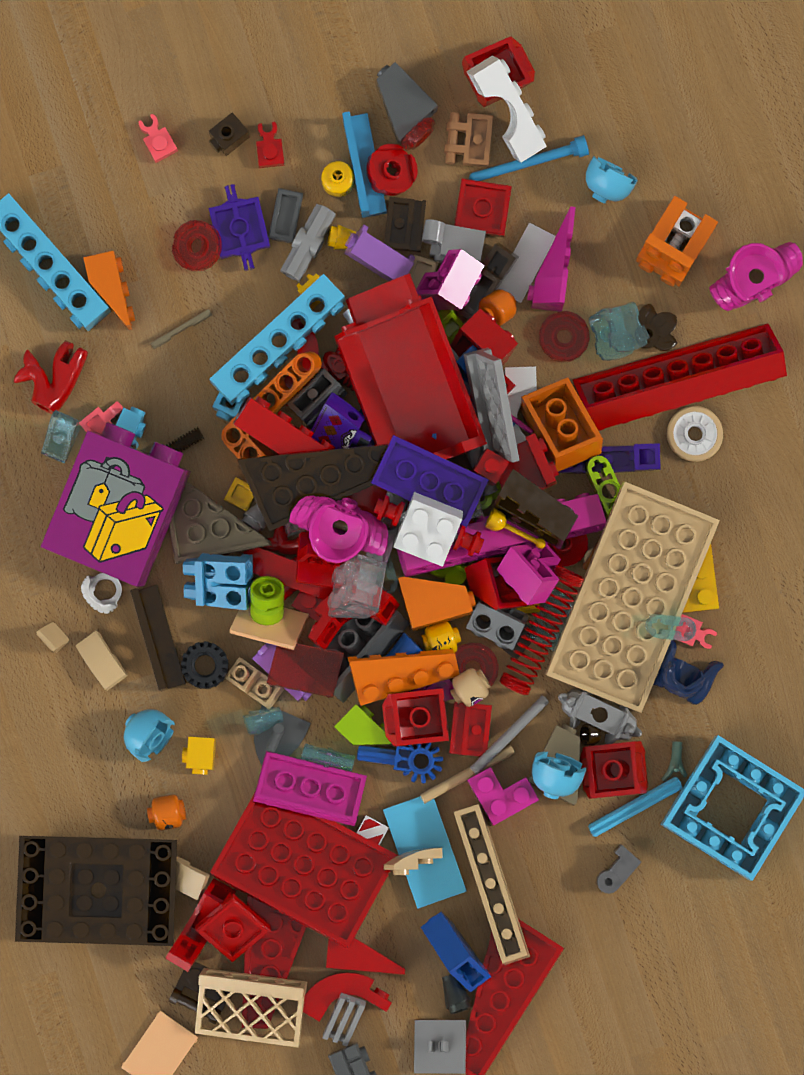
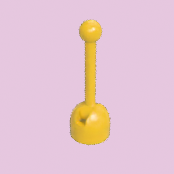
M495 508L486 521L485 527L492 531H499L505 528L535 543L539 549L544 548L546 545L544 539H536L507 524L506 516Z

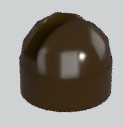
M584 724L580 730L581 742L584 745L597 744L602 738L599 735L601 729L590 724Z

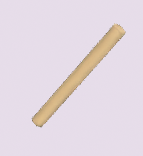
M512 746L504 747L479 773L515 754ZM468 767L420 794V797L425 804L477 774Z

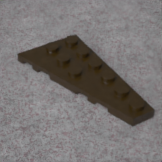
M389 444L237 459L266 525L269 531H272L290 523L289 519L292 509L299 500L306 496H323L338 501L374 485L371 481Z

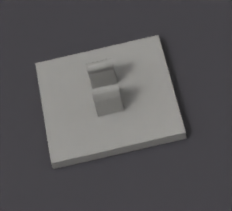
M415 1020V1074H466V1020Z

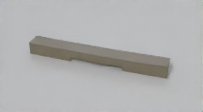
M208 309L151 343L153 349L170 341L171 337L188 327L195 326L212 316V313Z

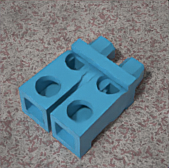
M202 553L198 558H189L183 562L184 575L195 576V582L185 583L184 598L196 600V606L207 605L247 610L250 607V587L253 583V580H251L253 577L252 554L223 556Z

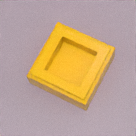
M235 477L224 501L246 512L251 506L254 496L248 483Z

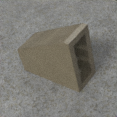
M563 724L562 727L555 726L543 752H548L547 757L556 758V753L579 761L580 737L575 735L577 730L566 724ZM531 773V775H530L528 781H529V783H531V784H533L534 786H536V784H535L534 781H533V777H532V773ZM578 789L571 795L559 796V798L574 806L577 802Z

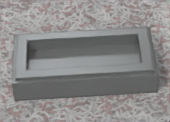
M278 188L268 239L293 243L304 193Z

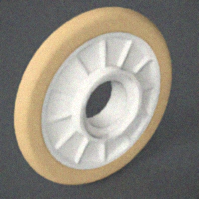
M701 406L685 407L671 418L667 427V440L673 452L680 458L691 462L704 461L712 457L722 444V424L718 417L707 408ZM691 427H698L702 431V438L700 440L693 441L689 438L688 430Z

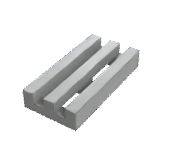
M341 993L323 1032V1039L328 1040L329 1037L333 1039L332 1042L338 1043V1041H341L342 1045L348 1046L365 1008L366 1001ZM344 1002H349L336 1032L332 1031ZM354 1005H358L345 1035L342 1034Z

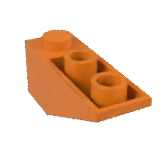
M114 251L83 257L91 287L128 330H131V322L135 321V315L132 306L127 307L125 297H129L130 294L127 282H122L120 273L124 272L121 257L116 258Z

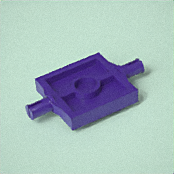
M231 184L232 195L230 194L229 185L224 187L228 201L220 206L209 208L213 229L217 233L220 242V258L239 256L242 258L244 271H248L247 260L250 270L255 268L251 254L257 250L270 248L259 197L240 199L237 197L235 184Z

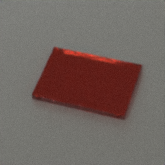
M298 643L294 650L276 646L267 684L333 698L344 653Z

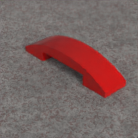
M262 548L245 550L243 553L253 555L254 574L262 577H275L285 586L323 600L338 591V589L296 582V561Z

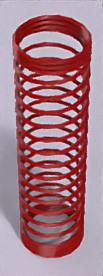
M555 565L552 571L556 576L564 579H560L559 582L568 586L574 592L555 586L554 589L562 592L571 600L552 593L549 596L556 598L567 607L556 605L547 600L545 603L558 609L564 615L551 612L539 605H535V607L552 615L561 623L546 619L534 612L531 613L533 616L546 621L557 630L546 628L532 620H528L529 623L545 630L554 638L541 635L527 627L524 628L526 631L539 636L550 645L542 644L525 635H520L523 639L541 647L546 653L534 650L520 642L517 643V645L532 651L543 660H538L518 650H513L514 653L534 662L539 668L527 665L513 657H510V660L525 666L535 675L524 673L511 665H506L507 668L527 677L532 683L519 680L506 672H503L499 679L502 685L522 695H529L531 688L528 685L534 684L531 677H538L535 670L542 669L538 662H545V658L542 655L549 654L545 647L553 646L549 640H555L556 636L552 632H559L560 630L556 625L563 624L559 617H567V614L562 609H571L566 602H574V599L569 594L577 595L578 592L574 587H581L584 578L559 565Z

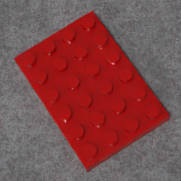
M253 795L211 869L210 875L349 949L391 870H384V864L399 855L335 821L254 802Z

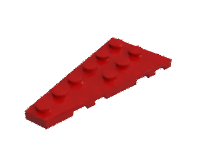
M520 919L518 920L530 954L528 958L507 965L502 964L491 930L490 941L483 962L491 977L477 987L466 1033L467 1075H486L565 949Z

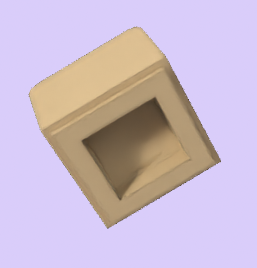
M54 622L36 632L37 636L54 653H57L69 642V638Z

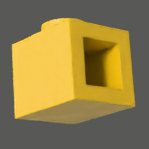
M188 737V747H183L182 763H186L187 769H192V774L207 775L208 770H214L216 739Z

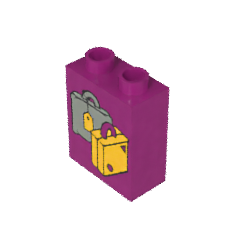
M107 422L102 434L87 430L41 548L136 587L145 586L191 471L179 466L184 453L154 442L150 454L133 448L131 444L135 433Z

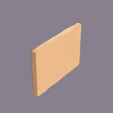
M249 607L247 610L238 611L230 628V633L294 650L309 614L284 608L283 618L278 623L265 626L256 623L251 618Z
M160 1010L129 1057L122 1063L121 1068L131 1075H173L191 1047L197 1042L198 1036Z

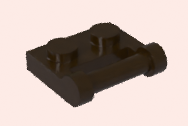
M195 961L188 972L183 970L168 1002L174 1005L178 1003L197 1013L198 1001L182 994L184 987H187L199 993V974L203 968L208 967ZM205 989L206 997L216 1002L222 998L216 990ZM225 1001L214 1008L219 1015H221L224 1009ZM205 1005L203 1012L207 1010V1007ZM211 1012L205 1015V1017L209 1018V1022L217 1023Z

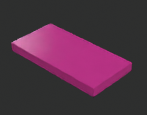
M266 751L253 801L355 826L367 776Z

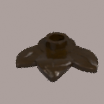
M652 304L643 306L636 316L637 327L633 333L636 345L645 349L655 347L660 351H668L675 347L677 341L671 335V332L677 325L676 315L670 312L657 314ZM643 332L648 333L650 338L644 337Z

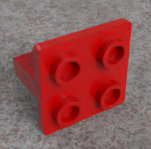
M301 532L298 542L296 582L338 590L347 587L348 569L357 562V555L347 562H327L320 558L312 549L309 532Z

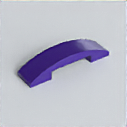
M660 443L634 444V446L602 447V453L597 455L608 459L614 473L661 470ZM589 459L558 473L586 474L585 464ZM594 461L595 466L592 467V471L601 473V469L604 468L603 464H597Z

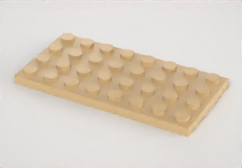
M623 481L545 675L642 713L720 520Z

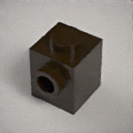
M233 112L209 130L211 137L209 143L217 153L222 151L225 156L229 155L250 138L249 131Z

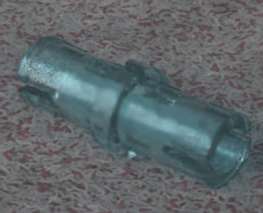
M305 743L301 759L323 764V767L326 768L332 766L352 772L355 755L333 751L331 747L325 749Z

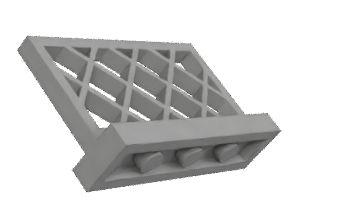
M489 348L465 353L464 360L472 403L487 442L486 445L481 446V451L483 453L488 448L512 463L519 461L502 361L500 358L493 356Z

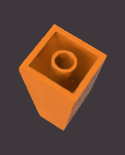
M409 577L398 578V585L412 632L444 621L449 622L470 616L473 613V608L476 606L473 592H467L466 586Z

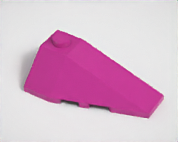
M570 207L535 278L534 286L529 285L527 300L532 301L531 308L562 312L565 302L568 279L567 267L570 259V242L572 241L576 207Z

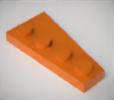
M453 649L420 651L419 654L407 655L406 652L395 653V656L381 657L380 654L369 655V658L359 659L357 656L348 657L358 701L361 706L385 699L388 694L408 692L454 678L460 674Z

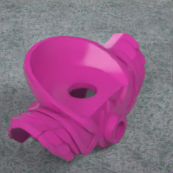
M792 242L784 243L776 248H770L762 243H750L742 246L735 252L730 261V266L726 268L727 274L710 285L709 289L713 299L726 311L743 307L757 299L760 303L773 296L771 291L774 288L782 285L799 272L803 265L801 250ZM754 269L761 270L764 274L763 281L758 284L751 282L749 279L750 271Z
M306 496L299 500L290 513L289 522L309 531L312 549L320 558L327 562H347L361 550L383 556L388 546L387 526L383 521L376 520L373 514L360 510L357 506L358 503L353 499L343 498L342 500L335 501L323 496ZM337 520L344 521L348 526L347 532L334 528L333 523Z

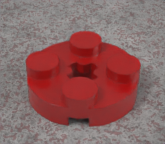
M385 144L368 157L366 173L375 192L388 196H397L403 194L415 182L418 174L417 163L411 153L408 154L403 150L404 147L397 144ZM389 164H392L393 168H397V172L393 176L387 172L386 168L389 167Z

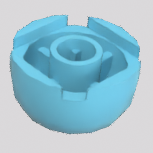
M593 156L586 170L585 180L588 188L594 192L592 197L602 203H606L607 200L616 202L625 199L638 182V179L629 173L628 176H625L622 168L600 157L597 159Z
M146 709L137 714H132L125 723L124 743L126 748L141 762L151 760L148 755L152 752L160 753L169 742L174 732L170 726L175 725V722L164 713L154 709Z
M538 752L532 765V777L536 786L544 792V796L558 799L559 796L564 797L573 794L580 787L584 779L586 768L581 769L582 763L563 754L556 753V758L547 757L548 752Z

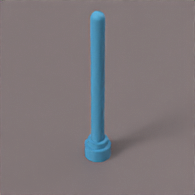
M585 136L575 137L574 141L570 142V145L535 154L523 162L514 160L473 172L469 175V180H486L572 154L573 156H579V158L589 155V149Z

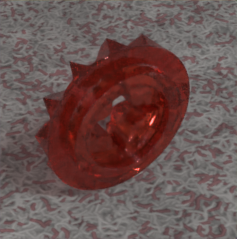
M429 117L418 122L403 139L402 147L406 151L419 147L434 131L435 121Z

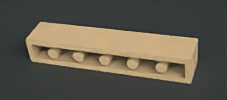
M477 804L454 812L502 964L507 965L530 957L482 807Z

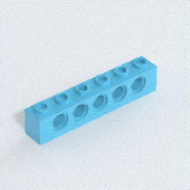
M9 193L0 200V232L6 238L3 241L12 253L16 250L23 257L19 261L29 272L34 270L40 276L36 280L45 291L50 288L56 296L53 300L62 310L66 307L73 314L69 317L79 329L84 327L87 331H90L111 313L109 307ZM18 221L20 225L16 231L10 232L7 230L10 222ZM26 241H36L35 248L30 251L24 250L23 247ZM44 259L53 260L52 267L47 270L41 269L40 264ZM68 278L70 282L66 288H57L59 279ZM77 297L86 298V304L81 308L73 306V302Z
M323 274L210 378L211 384L231 405L236 401L240 404L249 396L248 390L255 384L257 386L261 385L269 377L267 373L274 366L278 369L287 361L286 355L291 350H299L307 342L305 338L312 331L316 334L326 324L324 320L329 315L335 316L345 307L343 304L345 296ZM315 301H321L325 307L321 312H314L310 309L311 304ZM297 318H301L306 322L304 328L296 330L291 326L292 321ZM276 336H283L287 339L283 347H275L272 344ZM263 353L267 355L268 359L265 364L257 365L253 362L255 355ZM238 371H246L249 374L245 382L240 383L234 379Z

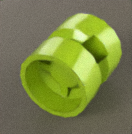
M264 576L256 579L250 587L251 618L260 625H274L284 615V585L275 577Z

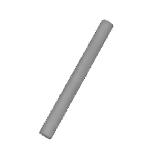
M542 695L470 767L471 770L478 774L549 703L547 698Z

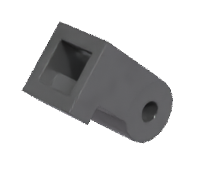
M621 844L614 851L619 856L618 859L608 870L602 871L597 877V886L604 893L610 894L617 891L641 863L639 859Z

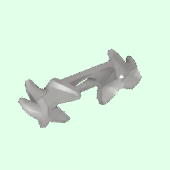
M572 689L567 694L561 693L558 696L562 703V710L570 718V727L576 728L580 724L579 719L609 733L605 735V744H613L616 740L628 741L632 737H640L642 735V731L637 727V719L625 706L621 705L619 707L621 710L590 696L593 694L582 689ZM592 708H605L608 712L607 719L604 722H596L593 715L590 714Z

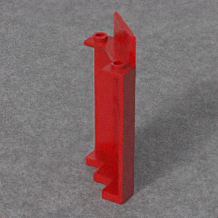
M410 273L346 299L345 301L354 323L341 327L343 332L334 337L375 445L389 444L392 436L395 435L446 460L486 445L485 436L432 297L422 300L421 295L418 296ZM435 433L437 437L436 439L432 437V435Z

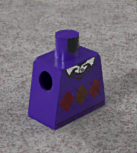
M332 392L311 430L314 432L312 437L319 442L325 439L334 445L335 449L350 448L351 444L358 447L368 446L372 439V436L359 430L365 419L364 415Z

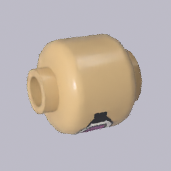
M470 668L453 678L452 685L454 689L450 692L458 704L463 702L467 707H471L488 696V688L491 686L481 670L476 671Z

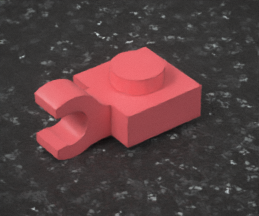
M117 401L105 412L100 407H97L81 420L79 424L86 433L88 430L102 434L106 423L113 424L111 420L122 412L123 406Z

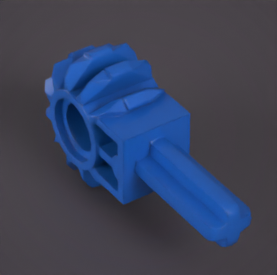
M426 743L425 748H422V744H417L418 749H414L412 745H407V747L397 746L396 750L360 745L357 751V760L394 765V770L404 771V776L413 771L414 774L411 781L415 782L419 774L421 775L422 784L426 783L425 774L427 773L432 780L436 779L431 770L442 771V768L434 765V762L443 761V757H433L440 749L435 747L430 752L431 743ZM419 754H424L429 759V764L424 769H418L414 765V758Z

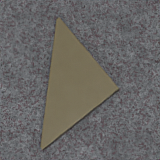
M189 482L186 483L169 525L175 564H181L189 558H198L202 553L225 555L272 545L271 541Z

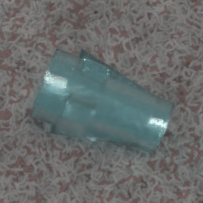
M279 707L249 711L247 715L243 716L248 734H256V736L270 729L275 724L284 721Z

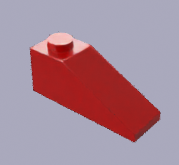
M356 937L349 949L328 939L326 968L405 975V968Z

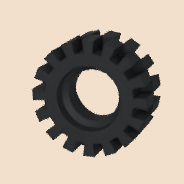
M206 641L197 642L195 645L190 646L182 656V673L185 679L197 688L211 689L216 687L220 682L224 681L228 673L229 662L227 656L214 643ZM208 655L213 658L215 668L211 674L200 675L197 673L195 662L200 656Z

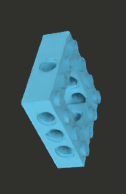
M717 735L714 736L660 825L747 880L753 881L803 800L804 789ZM723 772L767 799V802L741 844L736 842L732 836H728L714 828L713 824L697 817L698 812L706 806V800L714 787L719 785Z

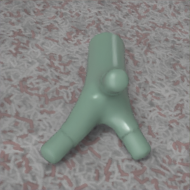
M672 742L671 761L667 772L661 778L663 781H666L674 771H679L683 777H687L688 774L682 764L683 742Z

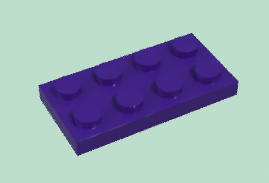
M393 435L371 483L408 501L411 500L413 493L416 492L463 511L460 525H464L467 528L489 480Z

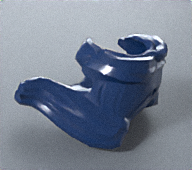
M672 638L653 685L665 688L670 693L685 698L693 705H697L707 696L717 673L723 668L724 664L719 661H711L701 671L697 667L675 658L677 646Z

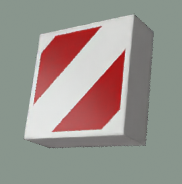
M366 815L357 834L380 845L389 827Z

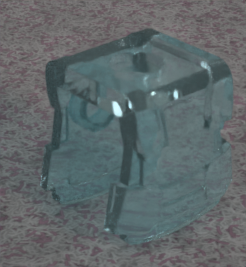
M635 302L613 308H603L589 317V325L596 338V354L602 360L610 361L624 358L633 353V350H637L647 344V339L650 337L645 326H641L638 320L639 311Z

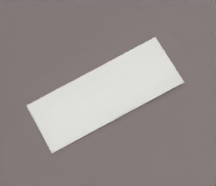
M529 223L513 252L519 258L497 289L511 293L515 300L521 303L556 236Z

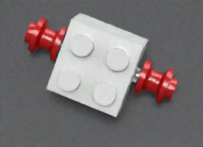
M416 492L413 493L406 511H403L405 506L403 501L396 505L390 502L388 495H385L384 499L378 498L373 513L377 514L376 520L380 521L383 517L392 520V526L394 527L397 526L399 519L402 521L394 540V548L442 567L452 543V549L455 551L462 547L467 549L468 556L470 557L473 556L474 552L479 554L484 539L480 538L481 532L477 531L472 535L466 532L464 525L460 526L463 511Z

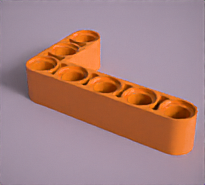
M311 351L298 354L254 399L260 396L267 401V395L269 393L273 394L276 402L274 406L270 405L269 409L277 413L320 370L321 358L318 354ZM305 357L311 361V369L309 371L304 369L302 365ZM287 375L293 379L292 388H288L285 384V377ZM237 415L222 430V441L238 459L251 458L249 454L251 447L257 450L258 457L275 455L266 445L233 424ZM234 428L240 432L239 441L232 437V430Z

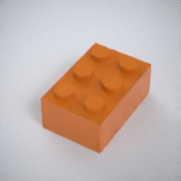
M568 377L521 396V413L528 426L533 430L532 433L536 434L537 439L543 438L548 452L544 454L549 462H554L558 472L602 453L603 438Z

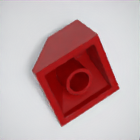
M504 557L485 558L464 568L470 591L495 610L534 605H527L523 602L517 592L504 581L502 575L497 571Z

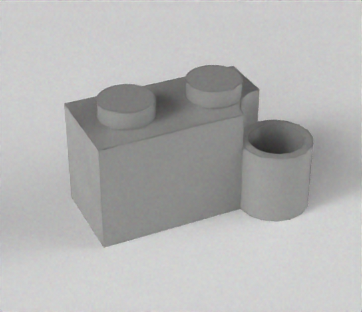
M428 219L425 220L422 241L431 244L430 257L434 258L435 262L442 263L448 250L462 249L481 262L486 231L448 225L441 221Z

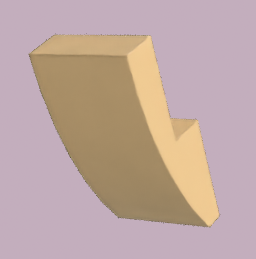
M94 631L75 645L94 676L106 691L128 676L118 658L111 653L99 632Z
M240 657L225 676L226 680L269 710L284 691L282 686Z
M423 848L403 853L385 863L384 870H393V875H409V870L418 869V864H433V858H442V848Z
M177 857L176 890L196 900L201 899L210 874L190 866L191 862Z

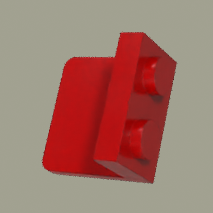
M533 433L525 437V441L517 444L519 461L513 463L509 461L508 466L499 479L502 488L514 469L544 490L557 484L555 477L559 473L554 462L548 463L544 453L548 452L543 438L537 439L536 434Z

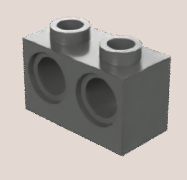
M479 599L466 628L478 637H486L494 641L500 648L513 650L530 615L515 608L495 610ZM480 615H487L491 621H483ZM503 626L511 627L514 633L506 632Z

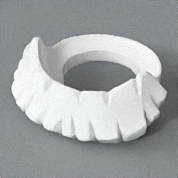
M104 573L94 577L87 576L81 585V592L86 602L100 613L108 614L110 611L113 612V609L117 608V601L122 593L120 581ZM104 579L112 581L116 586L115 595L107 600H98L93 593L96 584Z

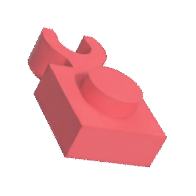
M151 114L152 126H144L141 120L138 123L141 131L149 135L143 141L155 163L176 153L178 149L166 127L158 130L159 123L157 117Z
M682 614L672 638L693 646L695 640H698L701 646L711 649L712 645L706 643L704 638L707 634L716 636L717 632L710 628L701 630L703 622Z

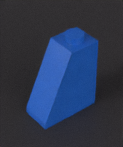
M443 912L431 917L427 923L421 926V929L449 973L470 992L491 977L456 926Z

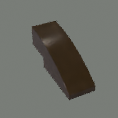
M496 243L482 263L485 266L481 271V279L470 292L469 302L462 310L455 311L469 320L479 310L481 299L497 290L519 256L500 243Z

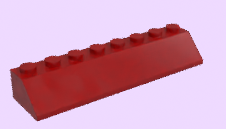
M769 323L573 379V385L598 431H601L605 428L625 424L646 416H653L654 414L677 409L691 403L701 402L705 399L726 395L736 390L774 381L787 376L784 351Z

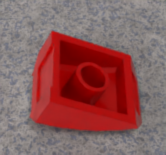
M512 36L466 55L463 58L464 74L478 102L483 107L503 98L497 96L484 97L478 94L466 71L491 56L500 60L503 59L510 69V73H508L509 78L512 82L515 81L520 89L534 82L535 71L522 45Z
M443 688L388 694L382 704L385 736L393 746L449 741Z
M641 741L583 747L580 762L582 763L581 769L586 768L582 783L583 790L589 799L647 793L649 782L647 779L645 749Z

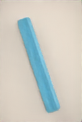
M677 777L671 778L589 824L588 828L594 837L599 836L683 788Z

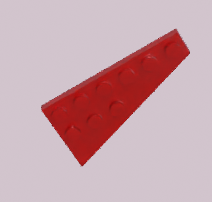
M247 895V906L270 925V931L245 951L244 973L287 979L306 926ZM243 996V1005H244V1004H245L246 1002H248V1001H247L246 998ZM260 996L255 1000V1003L263 1013L274 1005L265 996ZM251 1005L242 1010V1015L248 1023L259 1017V1014ZM275 1009L266 1015L270 1021L272 1020ZM263 1019L252 1026V1028L257 1029L269 1028Z

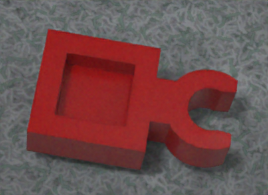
M272 122V130L270 132H264L262 123L258 124L259 135L263 138V141H256L259 168L285 166L282 139H274L278 131L276 122Z

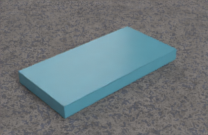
M417 797L383 809L399 855L423 848H442V858H433V864H418V869L409 870V875H406L417 909L467 891L435 799L424 804L421 797Z

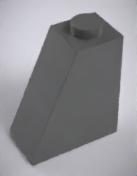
M394 62L391 66H384L378 72L377 87L397 143L401 146L437 112L438 105Z

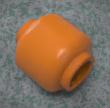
M497 289L483 297L479 302V309L491 314L499 326L511 320L516 314V300L511 293L505 290Z
M175 794L155 797L152 800V807L147 808L149 823H155V827L159 831L179 828L182 825V820H186L183 799L179 800Z

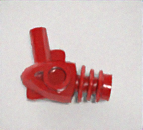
M337 347L335 352L328 351L324 353L321 368L329 372L336 381L344 380L342 385L348 383L347 387L352 386L351 391H355L339 348Z

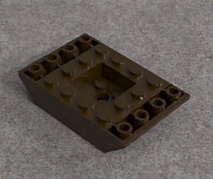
M19 836L15 942L173 946L177 840ZM98 882L106 887V893L101 898H97L92 894V886Z

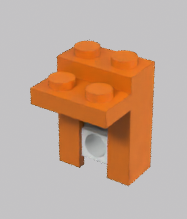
M676 196L673 197L636 258L641 269L648 273H652V271L661 276L660 279L664 283L672 287L674 285L680 287L718 224V221L706 214L701 218L685 208L688 203ZM680 222H690L693 230L689 232L683 231L680 228ZM672 231L675 233V236L672 237L673 239L668 244L665 241ZM683 240L684 242L687 240L688 243L682 252L678 249L682 246Z

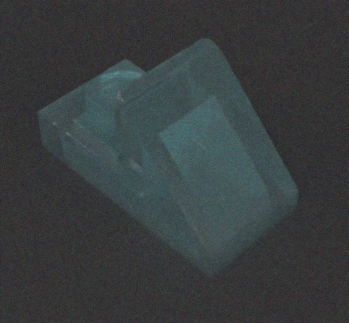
M55 410L50 418L41 454L65 463L80 431V427L77 426L79 420Z

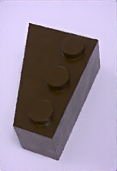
M514 469L498 494L493 509L501 511L511 523L538 538L544 539L547 543L558 549H561L578 518L573 509L557 501Z

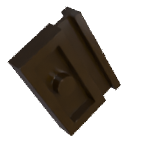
M389 197L384 244L393 250L417 251L421 253L426 200L418 201L408 198Z

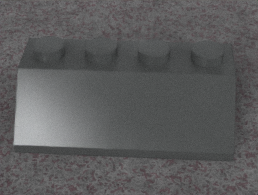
M397 610L386 626L369 617H355L342 625L325 651L314 644L297 665L344 703L355 690L348 657L357 656L359 659L379 654L382 657L410 623Z

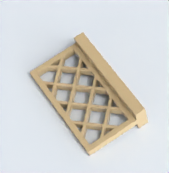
M203 968L199 974L198 982L200 986L195 1034L299 1048L304 999L307 990L306 981ZM205 989L216 990L222 998L211 1005L205 998ZM235 992L242 993L248 1001L239 1009L228 998ZM260 996L268 997L274 1004L264 1013L255 1003V1000ZM287 999L298 1001L297 1011L290 1016L280 1005ZM223 1001L233 1011L224 1020L214 1009ZM205 1005L207 1007V1010L203 1012ZM249 1005L259 1014V1017L251 1023H248L240 1013ZM275 1008L285 1018L276 1027L266 1016ZM209 1012L219 1022L214 1028L202 1027V1019ZM234 1016H237L245 1026L239 1032L232 1031L226 1024ZM261 1019L271 1029L266 1035H258L252 1028ZM286 1023H289L295 1030L294 1039L283 1038L278 1030Z

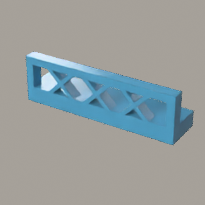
M350 111L342 113L343 124L362 218L387 214L384 194L377 193L372 189L366 173L368 157L375 152L368 113L351 116Z

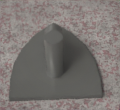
M262 705L254 727V744L261 765L263 764L266 751L290 756L300 746L311 723L272 707L269 710Z

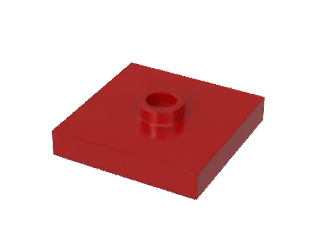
M462 178L454 226L486 231L485 235L504 237L512 186Z
M232 894L195 926V931L231 962H234L270 931V925L235 894Z

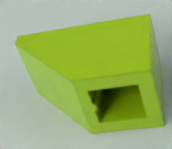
M355 704L334 726L353 746L391 744L385 736L384 724L381 723L378 726L372 720L374 714L365 705L359 707Z

